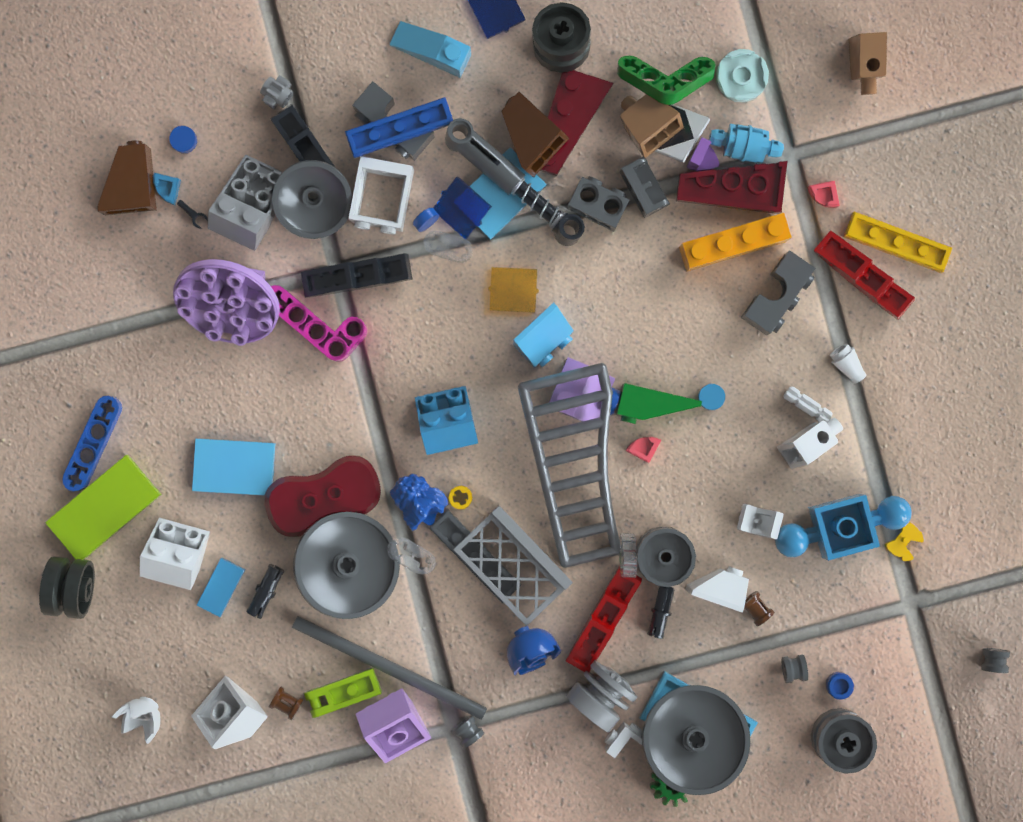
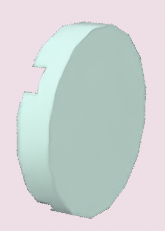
M738 49L729 52L721 60L716 70V83L720 92L726 98L734 102L745 103L754 100L763 92L768 83L769 70L764 59L755 54L754 51Z

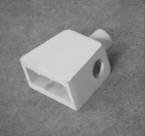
M834 417L827 422L824 420L818 421L777 446V449L791 469L805 466L838 443L835 435L841 432L843 427Z

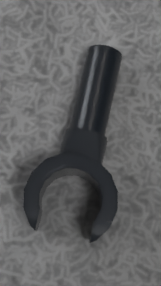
M179 200L177 205L192 218L193 225L198 229H203L197 225L196 219L199 216H203L208 221L207 215L197 213L184 201Z

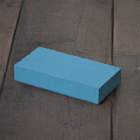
M221 558L197 606L221 617L246 569Z

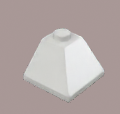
M728 566L727 571L718 569L687 584L685 590L693 596L743 613L749 579L742 576L743 571Z
M227 676L223 677L191 715L210 746L214 749L250 738L268 717L258 702Z

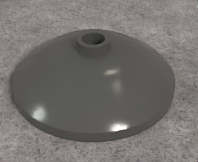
M317 160L300 161L285 169L278 177L272 195L273 209L279 222L291 233L308 239L324 238L337 232L346 223L352 203L351 188L344 175L334 166ZM314 191L318 194V197L311 199L308 193Z

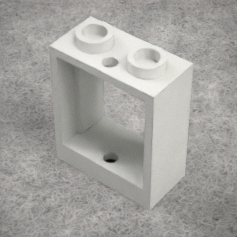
M360 156L349 213V220L355 223L354 227L370 230V226L379 227L380 232L395 235L396 231L403 232L414 174L413 166ZM367 173L404 179L396 222L360 215Z

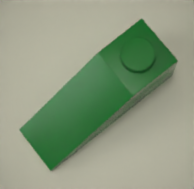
M624 383L622 384L615 415L621 416L620 421L636 424L637 420H646L701 407L702 401Z

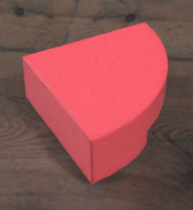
M835 181L807 187L810 196L818 204L828 208L840 206Z
M655 437L639 438L633 441L625 451L649 463L661 439Z

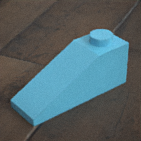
M400 21L389 44L393 48L461 78L471 57L470 46L449 36Z

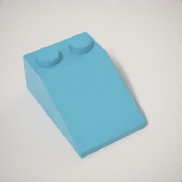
M553 302L513 340V346L534 368L538 364L543 368L553 358L550 354L557 347L562 350L573 340L570 335L574 330Z

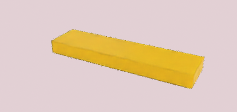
M855 211L851 214L843 236L844 238L939 273L944 272L952 251V247Z

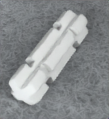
M791 386L786 390L783 396L784 399L790 403L794 402L796 407L811 417L815 416L817 421L824 420L827 422L831 419V411L825 407L821 408L819 403L807 395H801L800 391L795 387Z

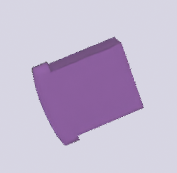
M701 137L687 164L688 169L707 171L719 166V160L710 146L711 141Z

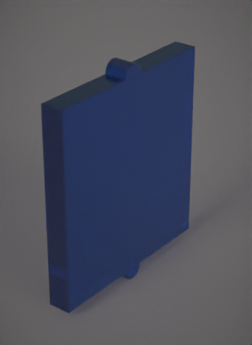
M468 0L487 39L503 31L507 33L510 28L526 20L516 0Z
M458 176L447 190L441 192V198L433 207L439 216L465 240L468 239L477 226L482 225L481 220L492 208L489 203Z

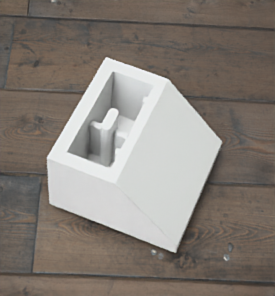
M159 518L140 556V577L191 590L201 568L210 531Z

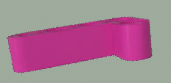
M278 285L271 286L273 291L278 295L281 294V299L289 304L286 308L279 304V316L329 359L336 362L346 360L366 337L367 326L361 319L349 317L334 331L286 289ZM298 308L302 309L304 313L302 320L293 322L291 318L292 312ZM359 323L361 325L360 334L354 337L348 334L349 325ZM318 325L322 326L324 330L323 336L320 339H313L311 336L312 328ZM337 342L342 343L344 347L343 353L337 357L331 354L332 345Z

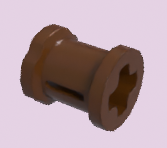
M758 591L746 597L744 609L754 619L756 626L765 623L775 613L761 600Z
M280 687L272 699L269 708L278 709L288 715V719L292 720L304 699H297L286 693L283 687ZM281 700H284L285 702L289 703L290 705H292V707H289L288 705L282 703Z

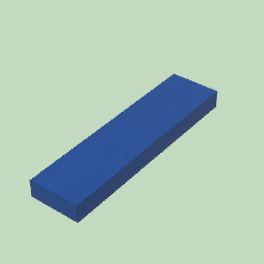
M446 97L347 130L345 134L353 157L357 158L447 127L453 121Z

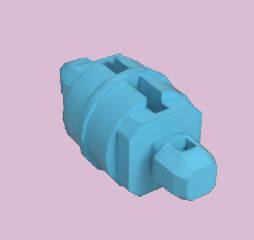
M729 124L727 132L715 129L711 130L709 136L711 145L717 147L724 146L723 156L739 159L742 162L763 163L766 154L768 157H781L784 149V144L780 141L773 139L769 141V131L755 128L751 125Z

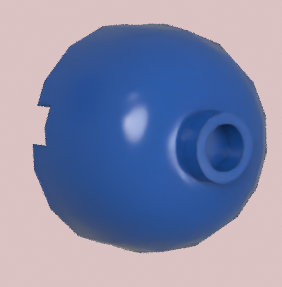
M525 626L514 632L516 637L508 644L507 660L514 675L517 672L520 675H524L546 665L545 660L549 656L554 660L561 653V649L555 638L548 631L540 628L529 629L528 626Z

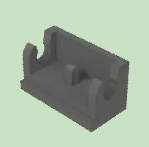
M642 157L621 168L620 174L644 218L670 205L646 158Z

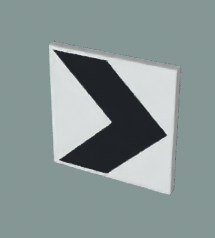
M673 104L669 106L680 113L684 128L655 151L684 162L708 125L710 118Z

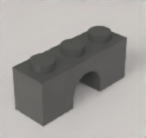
M372 81L352 105L357 112L354 116L364 125L387 117L395 102L393 97ZM432 131L395 144V151L403 158L407 159L410 157L415 161L435 138L434 132Z
M789 250L783 255L770 274L782 286L780 298L773 301L758 294L741 318L765 335L771 334L772 331L777 333L785 322L782 317L787 309L792 311L799 302L798 293L802 288L806 290L815 277L812 273L816 268Z

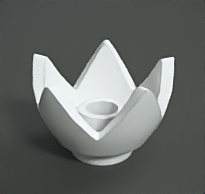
M140 697L139 699L127 702L112 716V718L116 719L124 714L121 726L122 734L143 726L147 744L154 738L160 727L158 704L147 697Z

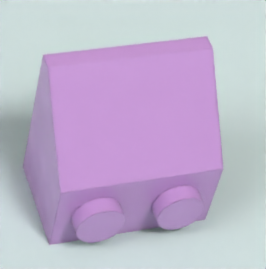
M568 357L562 372L589 365ZM598 375L556 385L549 403L601 390ZM609 376V378H610V383H611V387H612V386H613V383H614V381H615V378L612 377V376ZM602 401L558 412L580 421H586L600 417Z
M403 689L389 694L387 697L356 713L364 739L384 763L431 739L417 709Z

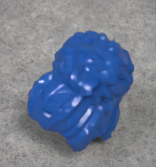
M410 474L409 476L399 478L395 486L390 490L394 504L403 511V520L406 521V524L412 531L416 530L421 522L432 526L437 513L442 514L444 508L448 505L447 497L443 491H440L438 488H431L425 478L422 476L418 477L417 474Z

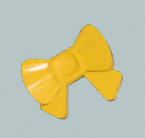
M909 522L905 527L901 528V532L895 540L887 542L885 547L891 554L901 557L902 561L913 560L914 557L906 546L910 541L924 542L922 532Z

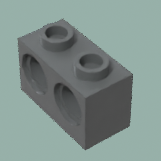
M589 176L588 179L582 177L567 209L614 232L629 199L625 198L626 194L616 188L609 190L602 187L603 183L594 177ZM585 190H589L594 194L595 199L587 203L581 199L580 194ZM614 202L618 206V212L615 214L607 213L604 209V204Z

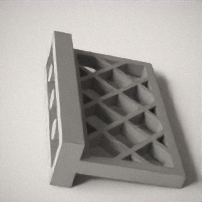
M500 506L496 507L490 515L453 549L526 626L573 583ZM491 520L499 528V539H483V528ZM480 532V539H472ZM502 532H503L510 540L502 539ZM468 542H480V558L468 557L461 549ZM483 542L499 543L498 558H483ZM502 543H514L517 547V558H501ZM520 551H521L528 559L520 558ZM473 561H480V569ZM483 561H498V577H488L482 572ZM501 561L517 562V577H501ZM520 562H532L535 565V577H520ZM539 571H540L546 578H538V573H539ZM491 580H498V588ZM501 580H517L516 596H505L501 592ZM520 581H535V596H519ZM538 581H550L557 589L550 596H538ZM509 599H516V607ZM519 599L535 600V610L527 618L519 611ZM538 600H545L538 606Z

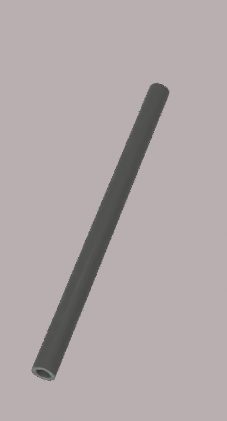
M297 616L292 626L293 629L482 720L487 707L308 620Z

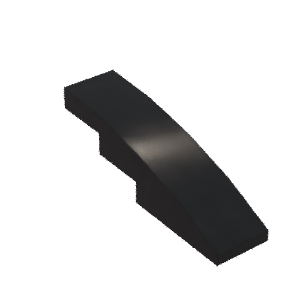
M407 253L384 258L376 257L357 262H345L301 272L305 298L413 280L409 254Z

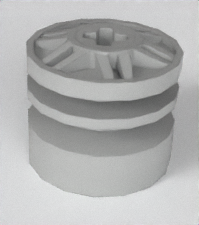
M594 660L590 666L598 676L596 677L590 672L585 671L584 676L590 682V686L586 687L576 682L566 697L593 723L606 732H610L620 720L619 715L613 709L614 706L617 705L624 710H628L629 705L622 699V696L632 702L638 696L631 689L629 683L617 672Z

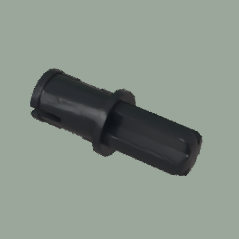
M659 586L655 607L651 608L653 615L649 631L647 632V635L651 637L655 635V638L664 639L668 616L672 615L670 608L675 591L673 587Z

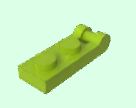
M370 668L321 687L304 692L306 701L309 700L312 718H316L380 695L382 691L374 668ZM325 695L328 704L322 705L319 697Z

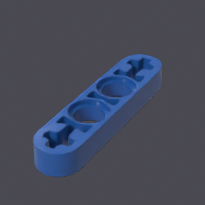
M103 396L96 402L63 475V485L69 491H81L88 486L122 412V404L116 397ZM112 401L111 406L115 410L114 412H108L105 419L110 420L109 424L103 420H97L98 416L104 417L106 409L103 408L104 403ZM96 424L102 425L105 430L104 436L100 439H95L91 433L93 426ZM85 448L91 449L94 454L93 460L89 463L83 462L80 457L82 450ZM75 465L87 467L88 471L81 470L79 474V479L82 480L81 484L73 486L74 481L70 479L71 475H77L80 470Z

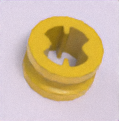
M461 485L454 487L450 491L448 498L454 508L465 509L470 505L473 497L470 489ZM460 490L462 493L468 494V499H465L466 503L464 505H461L459 501L454 502L453 496H456L455 491Z

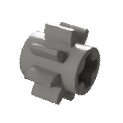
M280 75L276 80L269 77L260 91L264 95L262 101L274 110L277 105L284 108L293 96V91L289 89L291 87L290 82Z

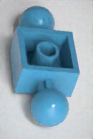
M856 494L808 507L813 527L804 529L798 524H786L780 528L778 539H775V545L784 556L798 557L807 550L809 544L818 542L821 557L828 561L880 547L875 526L882 524L891 530L901 529L909 523L912 510L909 503L899 496L886 497L880 502L878 508L870 511L866 495Z

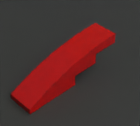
M830 230L814 249V252L837 273L895 319L899 320L915 301L914 296L894 283V279L875 266L873 260Z
M619 565L566 658L567 663L583 672L591 671L590 665L594 660L597 661L612 637L615 627L642 582L641 577Z

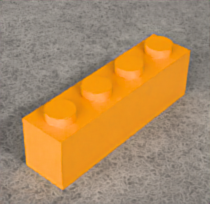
M781 213L684 242L679 246L686 272L785 243L792 237L785 214Z

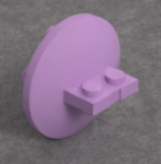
M208 259L194 262L180 272L173 288V298L178 314L196 330L205 334L211 341H223L243 346L246 343L261 340L272 332L279 318L280 307L278 298L271 286L265 281V271L250 269L231 261ZM223 332L232 334L231 340L221 338Z

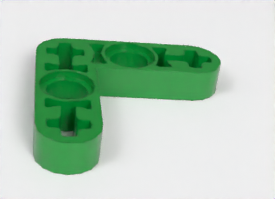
M623 56L618 60L617 75L656 101L665 105H673L714 78L716 64L715 61L708 57H698L667 76L635 56ZM643 79H652L654 81H645ZM685 79L690 80L691 82H685L681 80Z

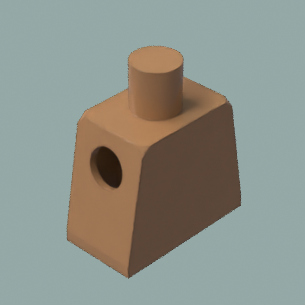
M887 32L861 33L848 39L851 80H860L861 95L877 94V79L886 76Z
M647 94L638 101L633 96H627L621 102V108L624 112L621 113L620 118L624 129L644 158H647L684 128L680 113L676 109L656 101Z

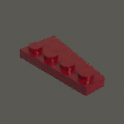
M575 70L562 73L548 118L569 139L540 171L555 176L559 174L575 145L611 90L613 82Z
M788 161L756 164L746 167H731L722 170L682 173L679 175L676 202L780 214L782 213Z

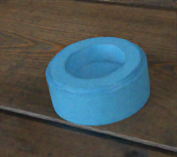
M708 384L700 389L698 400L702 401L701 406L703 408L716 410L724 404L725 392L719 385Z

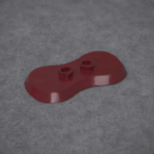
M345 456L336 460L318 474L311 476H285L277 479L268 487L265 493V509L271 525L278 533L288 537H299L312 524L328 515L340 512H355L364 515L369 513L380 500L381 486L378 475L368 460L360 456Z

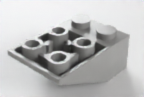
M245 155L209 209L208 229L255 251L275 216L272 195L275 183L282 171Z

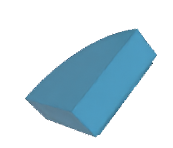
M154 173L153 183L158 194L166 202L175 205L181 180Z

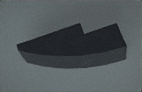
M292 104L270 118L299 161L317 160L334 166Z

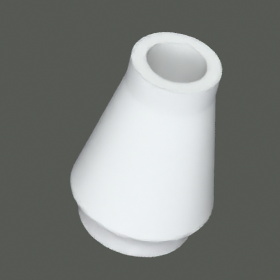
M843 344L830 354V357L833 359L831 363L845 374L853 384L860 382L866 377L854 347Z

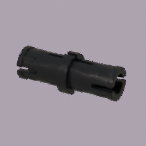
M269 564L261 583L257 584L255 588V596L246 611L249 615L255 618L257 616L259 619L263 617L270 599H273L276 595L275 589L285 572L282 568Z

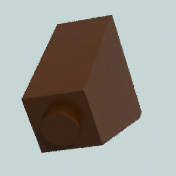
M518 92L515 96L508 99L501 112L521 167L534 178L566 143L569 137L522 93Z
M142 141L126 142L127 145L118 146L97 206L99 213L106 216L157 211L151 148L145 143L143 144Z

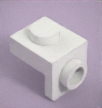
M743 504L737 529L758 536L778 539L784 514Z
M623 721L617 731L613 729L604 741L606 743V752L613 758H616L630 737L643 746V730L634 723H631L629 726Z

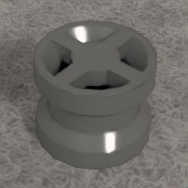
M983 648L982 654L985 656V662L982 663L981 670L994 673H1009L1007 659L1010 657V651Z
M803 654L797 655L796 658L792 659L788 656L782 657V672L785 683H792L797 679L808 681V667Z
M472 715L465 718L451 730L452 734L458 736L461 740L460 745L463 749L475 743L485 733L482 728L476 726L475 718Z

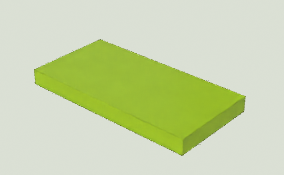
M125 455L45 523L75 559L84 560L162 494L129 455Z

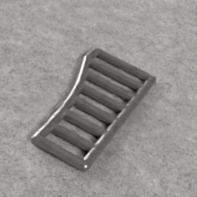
M598 363L521 382L518 385V391L561 566L567 568L619 555L622 549L614 517L608 476V435L613 391L606 364ZM598 375L601 387L599 391L533 407L530 391ZM602 401L600 417L539 432L536 420L538 416ZM599 429L597 445L545 457L542 442ZM597 456L598 471L551 482L548 467ZM599 482L600 497L557 507L554 492ZM602 507L605 522L563 532L560 517ZM607 532L610 546L569 556L566 542Z

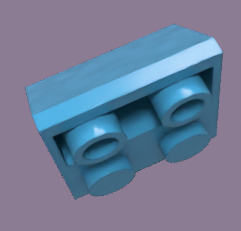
M466 386L415 397L420 433L427 455L478 444Z

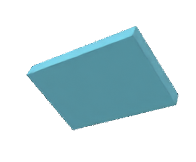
M511 147L502 154L526 175L525 182L527 184L531 183V187L535 191L541 192L547 186L538 175L533 178L521 167L517 153ZM484 174L454 201L459 209L490 240L527 205L522 203V199L517 195L506 194Z
M195 439L192 491L265 495L268 487L273 483L276 443Z

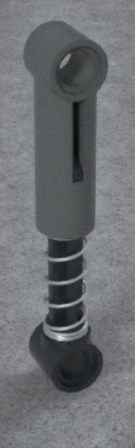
M458 118L450 122L445 134V143L450 150L459 152L506 194L517 195L522 199V203H526L531 207V211H536L540 215V219H545L549 223V227L552 228L555 239L559 244L572 246L578 242L585 230L584 222L579 216L559 211V207H554L550 204L549 199L546 200L540 195V191L537 192L531 187V183L527 184L525 182L526 175L474 131L469 121ZM460 131L466 138L457 139L454 137L453 132ZM564 226L573 227L575 235L567 234L564 231Z

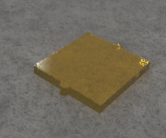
M492 267L491 286L488 287V291H490V311L535 313L536 294L539 293V289H537V269Z

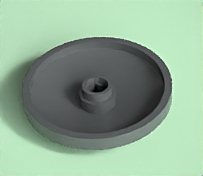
M355 512L331 514L312 524L299 540L293 559L295 582L305 601L320 613L339 619L363 617L381 607L391 596L397 584L400 570L398 549L390 533L378 521L367 515Z
M689 685L666 693L649 711L642 734L645 758L654 774L670 788L690 795H707L720 791L730 785L742 772L750 752V731L743 712L729 696L708 686Z

